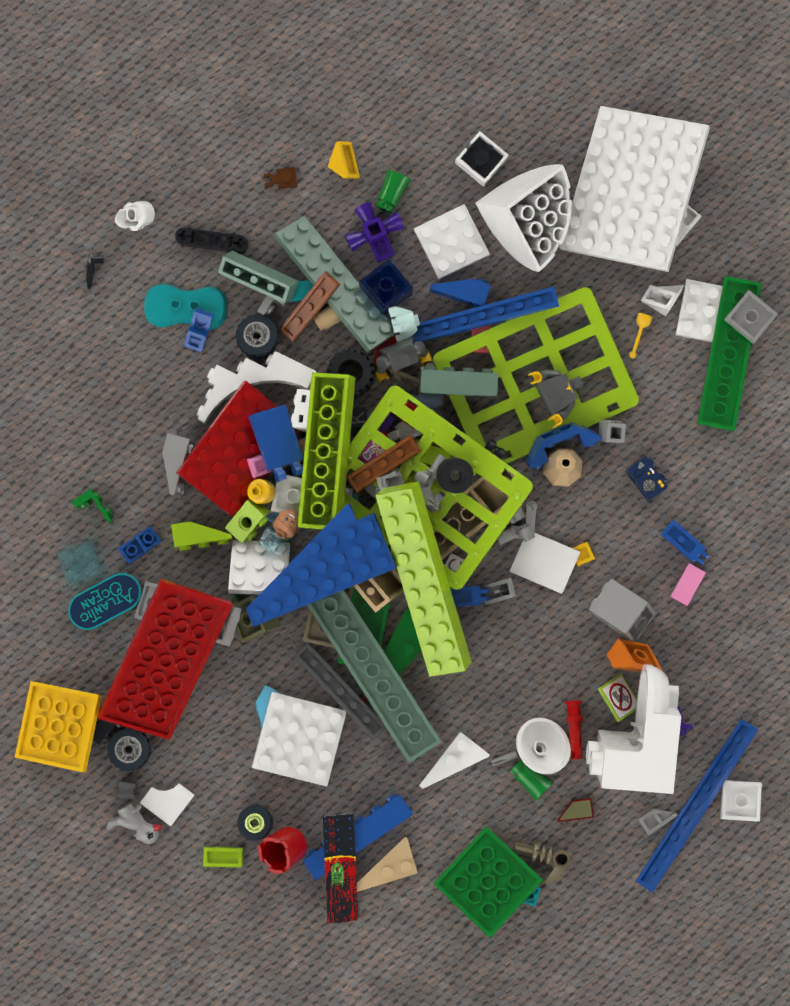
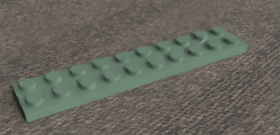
M342 590L308 604L307 606L409 763L441 743L442 741L345 591Z

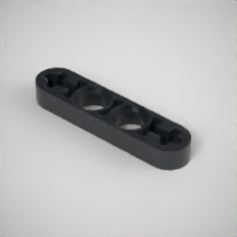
M185 227L178 229L175 233L177 243L186 247L223 252L234 251L238 254L245 253L249 248L247 238L242 235ZM183 232H186L187 236L193 237L192 233H195L194 243H191L192 239L185 238V241H182L179 235H183ZM206 235L208 237L207 243L199 244L197 241L198 237ZM220 237H224L227 240L226 245L223 247H219L216 244L217 239ZM230 238H233V243H239V240H242L245 246L238 249L237 245L232 244V248H229Z

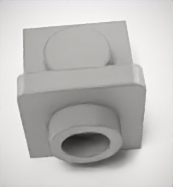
M266 296L257 311L258 315L270 316L275 308L274 303L283 308L286 306V303Z

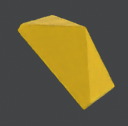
M338 141L335 143L328 168L344 179H358L360 175L352 142Z

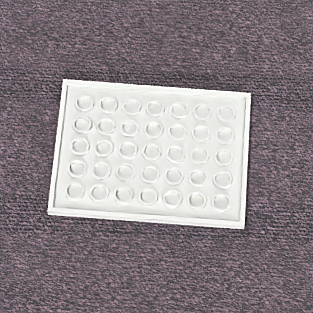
M600 106L572 201L569 227L564 241L559 248L564 251L669 272L709 133V125Z

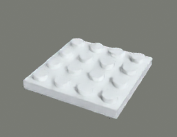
M271 692L252 768L327 786L346 712L330 706Z

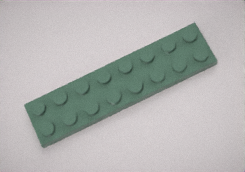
M305 216L275 233L274 238L313 286L324 272H328L341 284L327 303L367 353L396 335L393 331L392 323L379 307L373 304V300L366 295L367 292Z

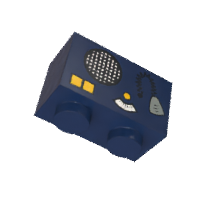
M645 456L625 472L648 502L668 487L666 484L668 481L662 473L659 474L655 468L657 466L654 461Z

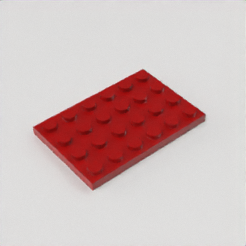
M243 381L177 470L176 474L233 518L249 499L247 494L249 484L256 479L266 480L271 473L269 472L256 478L252 477L247 459L261 453L248 416L277 406L247 381ZM294 428L297 437L301 431Z

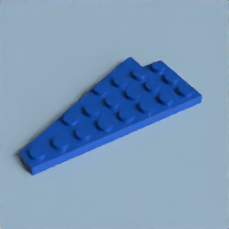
M347 504L246 608L252 626L255 627L396 569L397 566L376 514L373 513L357 520L351 504Z

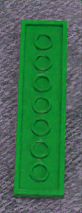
M728 276L723 278L697 425L735 431L751 342L724 319L748 290L760 298L762 283Z

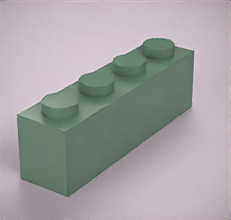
M234 251L222 257L218 271L219 274L283 303L294 298L299 283L298 280Z
M425 366L419 373V393L497 396L498 373H493V369H482V372H474V368H463V371H455V367H444V370H436L435 366Z

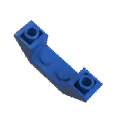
M570 422L537 436L525 460L526 464L531 469L543 467L548 462L544 448L554 447L557 445V442L562 440H571L575 437L574 435H577L578 441L583 447L594 446L597 444V441L601 440V437L593 430Z

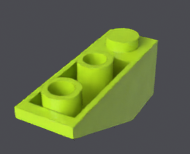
M197 523L171 524L174 547L176 549L179 548L180 551L191 550V546L196 545L199 548L210 547V543L216 542L218 545L229 544V540H233L231 534Z

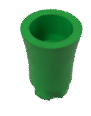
M387 169L384 183L377 198L376 207L392 214L394 207L397 206L411 180L398 172Z
M522 759L510 771L535 801L554 782L545 775L530 769Z

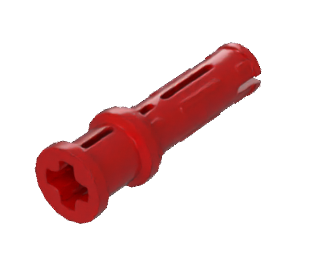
M582 700L565 701L567 705L566 721L569 723L570 759H583L580 723L583 720L580 709Z

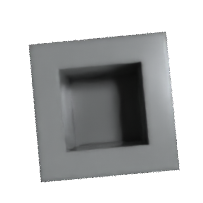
M600 420L598 435L604 442L624 443L626 424L618 420Z

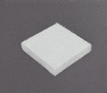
M726 780L722 785L720 819L760 822L762 783Z

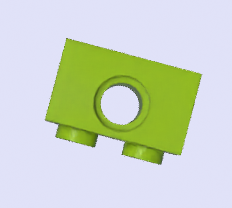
M248 499L225 528L241 543L247 540L251 541L257 535L256 530L259 526L263 527L268 522L267 516L271 511L264 505L253 503ZM247 517L251 519L252 525L247 522Z

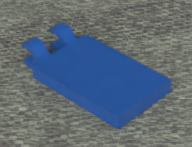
M286 405L248 416L266 470L273 471L276 483L287 479L286 473L282 469V466L290 464L294 477L301 475L303 467L299 461L303 460L304 457L292 427Z

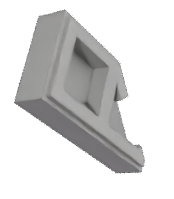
M653 808L637 820L649 836L678 815L674 812Z

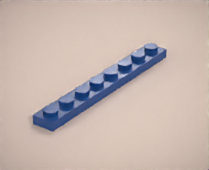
M555 287L420 322V325L417 326V331L411 337L414 343L417 341L424 343L559 307Z

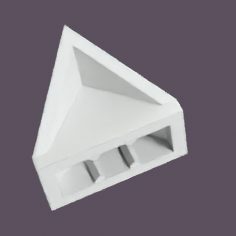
M650 285L641 301L666 316L680 295L684 285L659 287Z

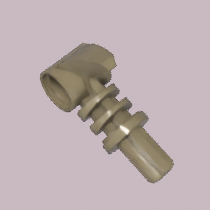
M516 842L514 845V853L531 857L530 861L532 862L539 859V862L542 863L544 860L546 864L552 866V871L544 881L546 885L557 880L571 862L570 855L562 849L552 851V847L545 849L544 845L540 848L537 842L534 843V846ZM565 854L566 861L563 864H558L556 862L557 855Z

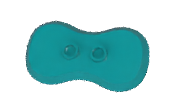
M157 284L148 290L144 299L145 317L149 323L157 327H169L179 323L191 324L194 310L198 308L214 314L210 330L219 328L225 322L228 312L226 295L220 289L212 286L195 290H182L169 284Z

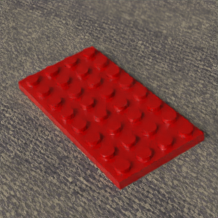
M160 578L98 713V718L170 740L233 606L232 602Z

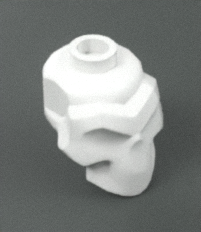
M147 201L128 202L123 207L124 209H120L115 216V223L118 226L138 231L153 222L155 211L153 206Z

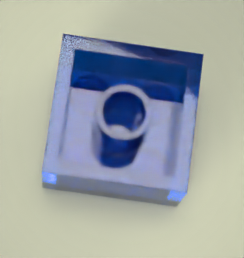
M390 259L359 281V287L382 315L388 314L389 307L400 305L411 297L413 293V286Z

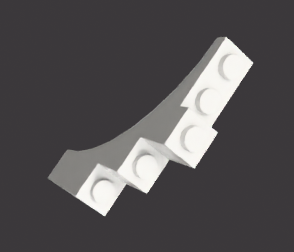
M276 351L273 355L270 354L265 363L268 365L267 368L248 358H245L244 362L240 361L236 369L238 374L216 365L215 369L211 368L207 376L209 384L214 386V388L208 390L205 397L207 401L204 406H200L197 412V416H199L198 421L206 425L215 410L234 395L243 381H247L252 386L266 383H282L309 390L312 372L316 373V371Z

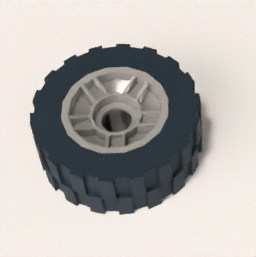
M258 314L249 315L237 326V345L246 356L255 359L263 358L264 356H269L275 350L278 344V331L270 318ZM256 333L261 336L259 339L254 338Z
M131 728L121 729L114 733L108 741L107 755L110 758V762L120 770L133 771L139 769L150 757V741L141 731ZM127 746L132 747L131 753H127L125 749Z

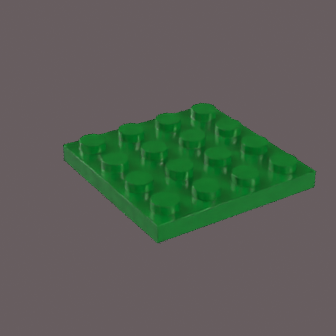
M486 826L433 884L491 939L544 880Z

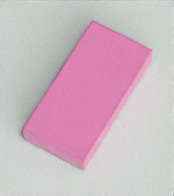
M688 563L670 597L688 606L706 572Z

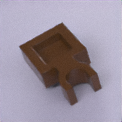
M295 167L276 169L277 175L264 174V178L272 179L270 183H265V188L272 187L274 184H278L279 189L297 187Z

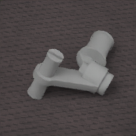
M440 454L437 455L430 469L428 468L423 472L418 471L414 478L415 482L419 481L425 503L430 509L435 511L440 510L441 505L430 487L434 480L437 479L436 472L438 466L447 459Z
M529 501L526 504V523L520 526L510 525L511 528L501 533L498 537L500 545L514 538L523 539L524 542H527L535 537V520L538 507L535 501Z

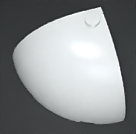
M563 165L543 166L508 180L475 204L489 229L506 251L525 267L539 272L553 259L555 251L559 244L562 245L566 236L572 208V200L569 197L570 183Z

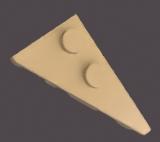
M404 837L357 882V892L418 873L407 837Z

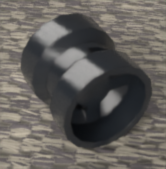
M493 439L484 447L500 459L507 452L503 448H499L497 442Z

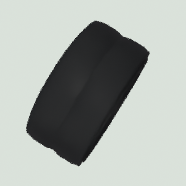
M451 457L445 459L438 466L436 478L443 490L450 493H462L471 486L474 473L467 461ZM453 470H458L460 473V477L456 481H452L450 478Z

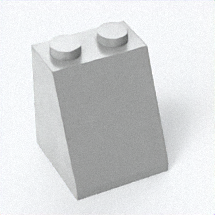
M610 579L609 582L603 585L600 595L591 602L589 609L594 616L627 640L635 642L656 615V612L647 601L613 579Z

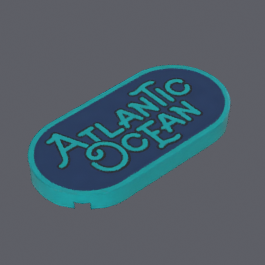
M115 574L77 594L69 604V618L80 629H96L136 607L141 597V586L137 579L129 574Z

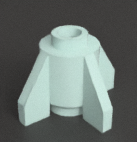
M397 306L388 308L390 317H395L391 319L393 331L395 334L400 333L395 335L397 342L411 337L417 331V326L420 325L418 314L414 315L413 311Z

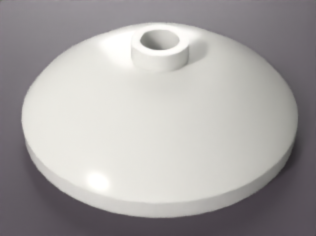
M534 718L523 724L517 733L516 747L522 761L533 771L540 774H554L568 763L571 753L570 742L564 730L555 722L545 718Z

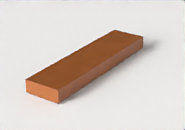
M324 272L281 326L280 330L292 342L296 341L341 284L328 272Z
M409 435L348 475L347 479L355 492L359 493L377 481L376 478L387 475L421 453L422 450L414 437Z

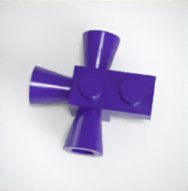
M371 202L364 203L355 208L354 211L363 224L362 231L345 234L351 251H355L368 241L377 263L395 256L387 238V233L404 229L398 212H395L382 222L380 217L375 218Z

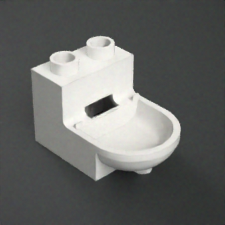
M646 664L642 667L635 722H630L631 726H634V730L632 732L598 730L597 741L587 742L586 764H589V774L598 776L601 788L673 794L681 725V714L677 709L679 686L669 685L668 677L657 667Z

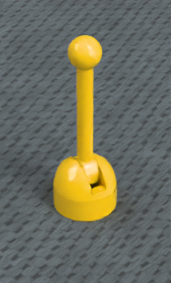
M638 313L636 322L640 328L633 350L629 353L631 359L637 356L636 350L643 328L651 324L652 316Z

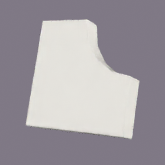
M180 783L167 791L151 787L140 803L169 826H172L195 794Z

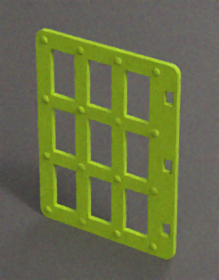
M587 287L558 298L559 307L507 320L500 325L443 349L433 357L437 370H444V367H451L449 362L487 346L495 364V367L491 369H493V373H498V378H501L509 398L475 414H472L464 395H449V398L465 434L483 447L486 444L477 425L512 409L515 410L523 430L496 441L499 448H503L506 451L509 450L512 455L503 460L505 463L529 454L536 437L570 422L587 428L600 422V420L610 418L638 404L639 398L595 297L591 289ZM582 304L590 325L554 340L545 319ZM534 325L543 346L506 362L497 341ZM595 335L604 356L568 372L559 351ZM548 356L553 369L561 372L562 375L566 374L569 380L578 376L580 379L609 366L618 387L581 403L575 390L577 399L575 400L574 408L559 426L553 428L555 425L553 419L550 421L545 419L539 423H533L525 403L539 398L540 395L536 387L520 393L511 372ZM616 402L619 408L608 413L606 406Z
M392 386L350 443L347 473L350 469L356 471L365 465L358 458L371 440L384 450H388L396 445L394 441L378 431L390 412H393L423 434L417 443L422 452L402 464L397 471L401 472L404 483L413 471L417 473L418 471L423 472L428 468L430 469L420 460L434 442L452 456L467 461L471 465L474 475L476 473L509 496L500 511L495 515L466 493L447 492L439 486L437 479L434 480L433 485L446 495L439 503L441 505L440 510H434L432 513L427 509L433 531L437 530L468 553L456 572L444 565L449 586L452 589L459 590L466 584L531 493L533 484L528 478L399 386ZM408 400L418 406L414 411L406 406ZM456 434L466 440L462 446L453 440ZM505 469L515 475L511 481L502 475ZM377 481L373 483V485L379 488ZM345 492L344 507L347 504H351L355 517L358 520L375 513L386 542L390 545L383 520L380 518L381 513L377 501L369 510ZM455 502H458L489 525L476 544L443 521Z

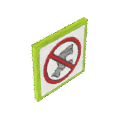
M622 673L598 688L617 722H620L636 711L637 698Z

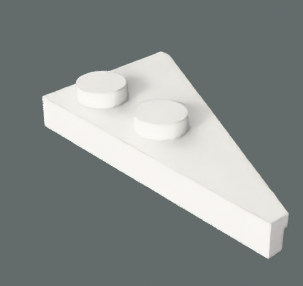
M460 732L419 786L424 789L488 758L490 754Z

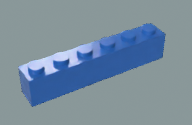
M395 793L385 799L386 804L381 807L378 804L370 809V815L365 818L362 815L354 820L355 854L413 815L400 794L398 796ZM324 841L320 843L321 848L316 851L314 848L305 854L306 858L303 859L304 864L315 881L325 875Z

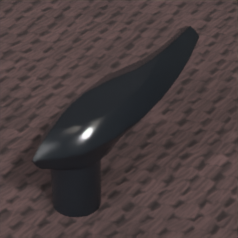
M90 253L87 259L86 281L88 289H91L93 274L95 272L94 264L104 263L103 256H93V253Z

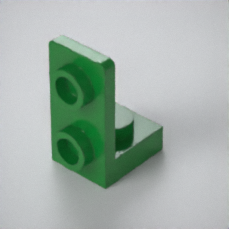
M89 489L71 501L76 509L81 508L84 510L92 504L90 501L94 500L109 524L113 523L111 518L114 515L108 507H103L101 504L103 499L98 491L94 492Z

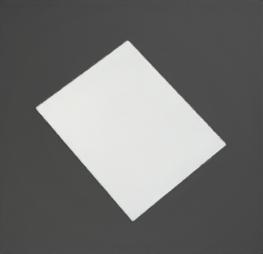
M534 533L535 537L527 542L523 540L510 572L562 594L580 551Z

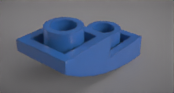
M149 526L119 547L118 551L127 564L130 565L157 546L161 540L153 528Z

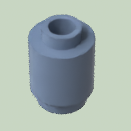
M418 391V395L415 396L417 400L430 409L443 406L442 394H424Z

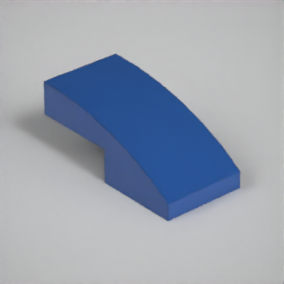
M198 308L194 310L184 347L199 352L203 351L213 320V313Z

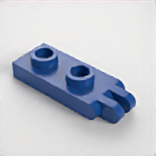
M674 519L660 533L662 537L692 563L697 561L700 565H703L704 561L699 557L700 555L706 560L709 558V555L704 552L706 548Z
M464 586L459 590L450 587L456 607L482 605V601H489V597H481L482 593H489V589H481V586Z

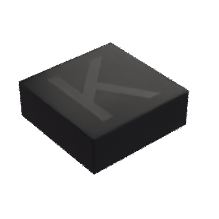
M366 407L353 408L351 429L361 428L367 421Z

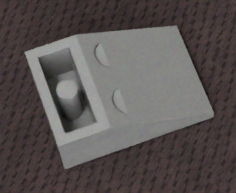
M167 433L162 453L169 491L171 495L181 498L186 492L187 484L176 472L194 449L196 443L190 439Z

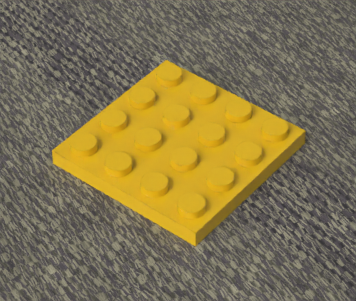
M31 681L14 758L86 773L102 695Z

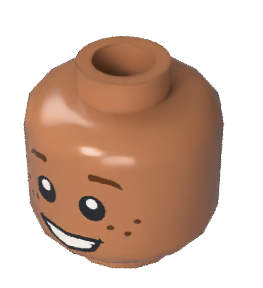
M291 509L280 511L273 522L275 534L283 539L285 537H294L300 528L298 527L299 514Z

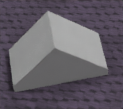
M511 578L481 586V589H489V593H483V597H489V601H485V605L516 597Z

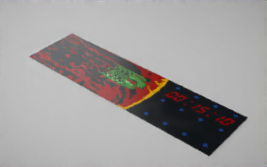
M354 814L324 816L323 837L327 924L358 920Z

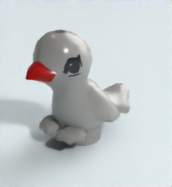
M128 803L117 810L119 813L118 817L110 818L106 829L110 830L115 826H122L135 830L136 833L133 836L136 837V840L145 844H152L159 837L161 825L150 824L143 819L139 812L142 807L141 804L133 807L131 803Z

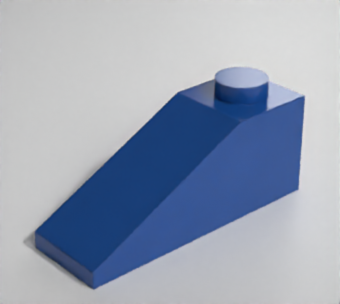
M477 278V280L468 279L431 284L429 292L473 307L485 305L491 285L488 284V281Z

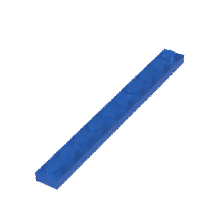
M742 719L739 721L636 880L637 883L652 893L654 892L758 731L756 727Z

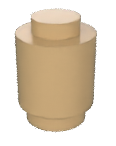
M330 306L318 312L317 316L314 317V321L320 331L323 329L327 330L341 321Z

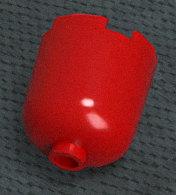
M293 827L281 828L263 839L262 843L258 846L260 861L265 862L269 867L268 870L275 874H282L303 859L307 852L305 836Z

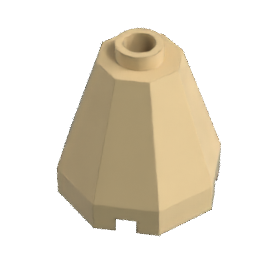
M556 447L547 454L548 462L543 466V475L553 486L569 487L581 477L582 459L572 448Z

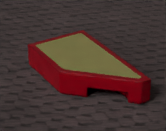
M592 799L571 800L566 809L557 818V821L594 818Z

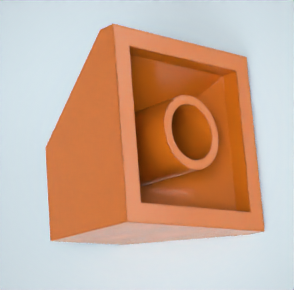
M618 638L606 654L611 665L618 670L641 672L643 665L646 664L663 671L648 644Z

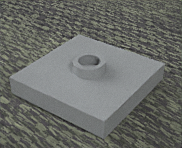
M748 290L724 320L754 344L778 313Z

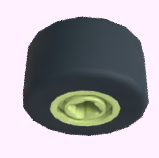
M261 805L246 807L237 819V827L240 834L251 841L265 838L273 826L271 813Z

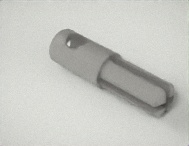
M516 751L491 760L492 766H496L517 759L518 756Z

